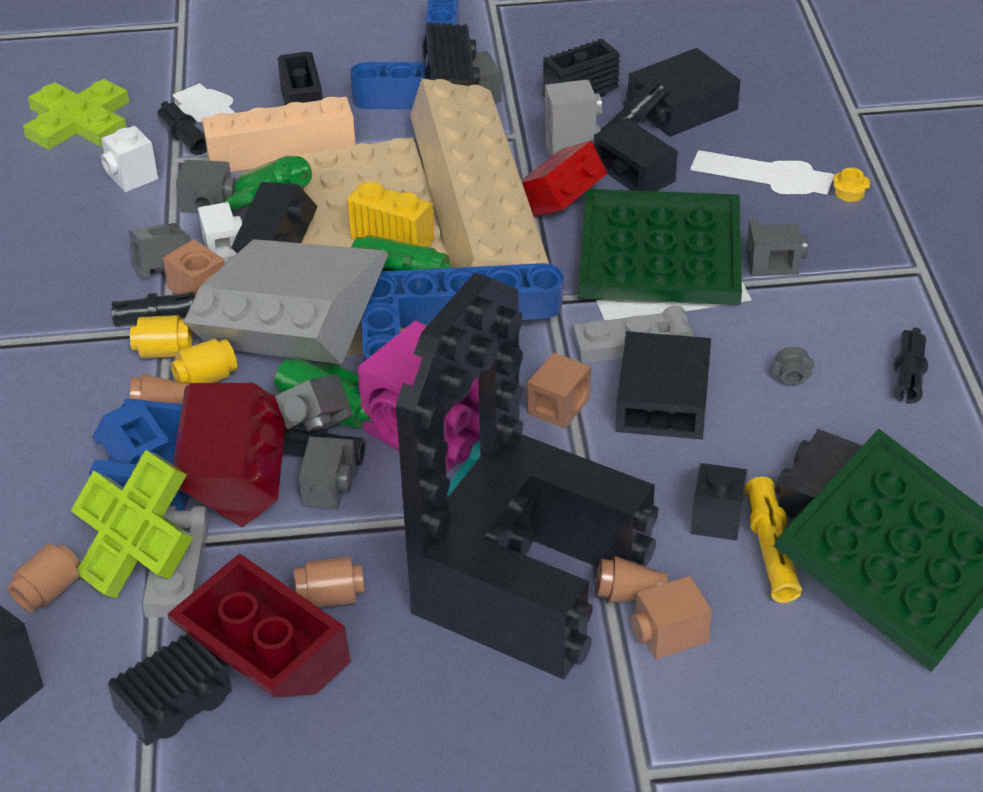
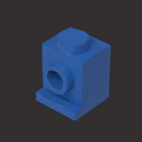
M141 399L103 415L92 436L96 444L101 443L114 462L138 464L145 450L161 456L170 442Z

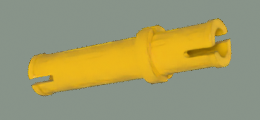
M763 476L755 477L746 483L745 488L752 512L749 517L750 527L758 536L772 599L778 603L792 602L801 596L802 591L794 562L773 546L787 525L786 513L778 505L774 490L775 485L772 479Z

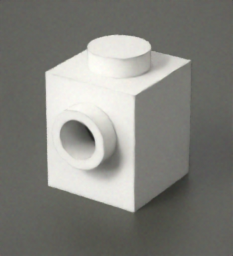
M136 126L119 129L114 134L101 138L104 154H101L102 165L106 173L124 192L158 179L152 142Z

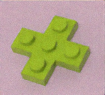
M106 79L93 83L89 88L78 94L53 82L52 84L45 85L41 90L28 97L30 109L39 115L23 125L25 137L48 150L75 134L98 146H102L101 138L114 134L119 129L127 128L125 118L113 112L130 102L128 91Z
M148 450L144 451L124 487L107 475L93 470L70 510L98 531L77 569L79 576L103 595L117 598L137 561L156 575L170 579L194 538L164 517L187 474L158 454Z

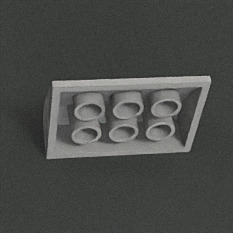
M253 239L199 287L183 323L204 342L213 338L217 341L227 339L234 351L342 364L388 254L384 250Z

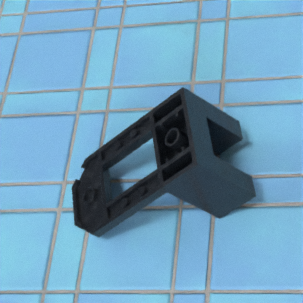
M474 273L421 332L414 351V355L422 357L413 386L403 383L396 402L411 614L564 680L575 663L581 665L584 662L591 647L592 638L587 636V625L593 610L592 604L588 603L589 581L528 557L526 554L534 541L598 567L601 558L611 560L613 555L646 566L650 562L656 547V539L652 538V528L658 516V507L654 506L655 485L522 435L523 422L520 420L519 405L523 396V387L519 385V368L522 363L523 352L519 349V331L523 317L522 313L519 312L518 289L490 277ZM478 377L480 457L447 498L450 480L446 477L445 458L448 452V443L444 438L445 415L457 401L465 399L472 383Z

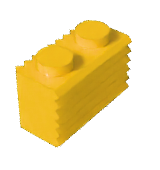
M362 182L346 199L351 240L356 237L364 238L366 235H373L426 247L434 241V216H432L434 204L418 199L413 193H398L383 188L377 182Z

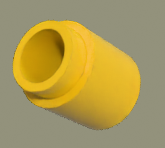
M179 315L139 317L137 326L130 327L132 351L138 350L141 359L175 357L176 351L193 346L192 330L183 323L185 319H181Z
M213 338L175 352L176 360L171 362L174 379L180 383H215L229 378V373L237 371V360L232 346L227 339L217 341Z

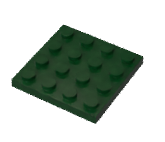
M588 189L586 191L578 298L741 305L740 194Z
M879 428L783 531L773 545L931 672L983 608V507Z

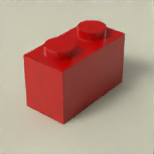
M590 140L560 149L521 179L533 217L563 210L608 173Z

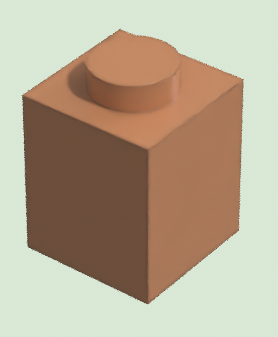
M687 576L637 592L636 612L631 616L632 629L637 640L640 643L646 642L654 658L659 659L709 642L712 609L691 576Z

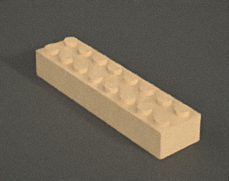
M421 79L410 117L451 267L549 264L491 90L479 85L464 86L452 84L444 79Z

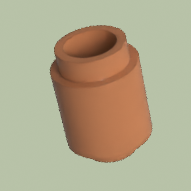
M47 543L12 573L13 580L6 585L7 590L15 602L27 612L34 613L39 607L45 609L79 579V572L77 570V567L80 565L79 560L65 545L60 544L57 547Z
M351 556L306 561L305 567L294 568L296 592L318 608L356 604L355 594L365 593L361 564L352 565Z

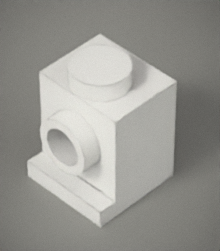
M228 202L199 207L198 214L204 245L225 259V263H227L237 254L231 246L242 225L240 216L233 217Z

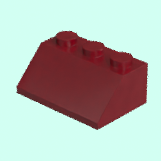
M253 382L190 383L184 389L173 465L187 474L179 489L240 527H244L277 502L279 497L285 421L276 401V395L268 393Z
M240 553L167 614L169 621L273 698L317 694L351 663L345 626Z

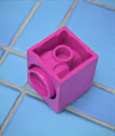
M416 320L358 366L361 408L372 421L363 422V430L398 451L396 402L403 383L413 386L422 361V357L414 355V351L420 334L426 326ZM478 377L472 383L465 399L457 401L445 415L444 438L448 443V452L445 458L446 474L457 464L463 463L469 457L474 444L480 440Z

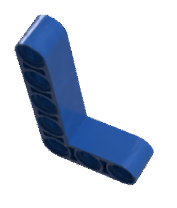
M428 0L425 27L429 22L433 24L438 22L440 25L444 22L447 25L452 23L454 26L458 24L459 1ZM423 59L422 62H361L355 64L350 70L353 104L361 109H412L421 79H425Z
M547 263L381 271L361 318L363 362L401 332L400 326H409L415 320L423 325H428L474 273L490 277L518 289L519 312L522 313V320L547 319L559 314L562 309L564 274L557 266Z

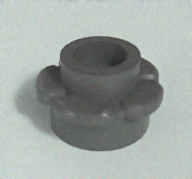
M787 347L776 354L775 362L771 368L772 374L776 375L777 380L787 385H799L812 375L814 362L809 358L806 350L800 347Z

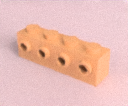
M347 96L339 98L326 97L319 101L306 103L292 102L285 106L272 108L259 107L253 108L250 111L232 114L218 113L212 117L202 118L208 160L229 162L231 172L253 169L268 163L269 159L280 158L288 154L300 155L317 152L322 149L333 150L355 146L353 114Z

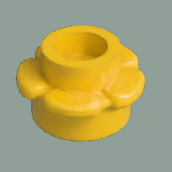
M845 168L833 177L835 195L844 201L855 202L861 200L865 196L866 189L870 187L869 178L864 176V173L857 168Z

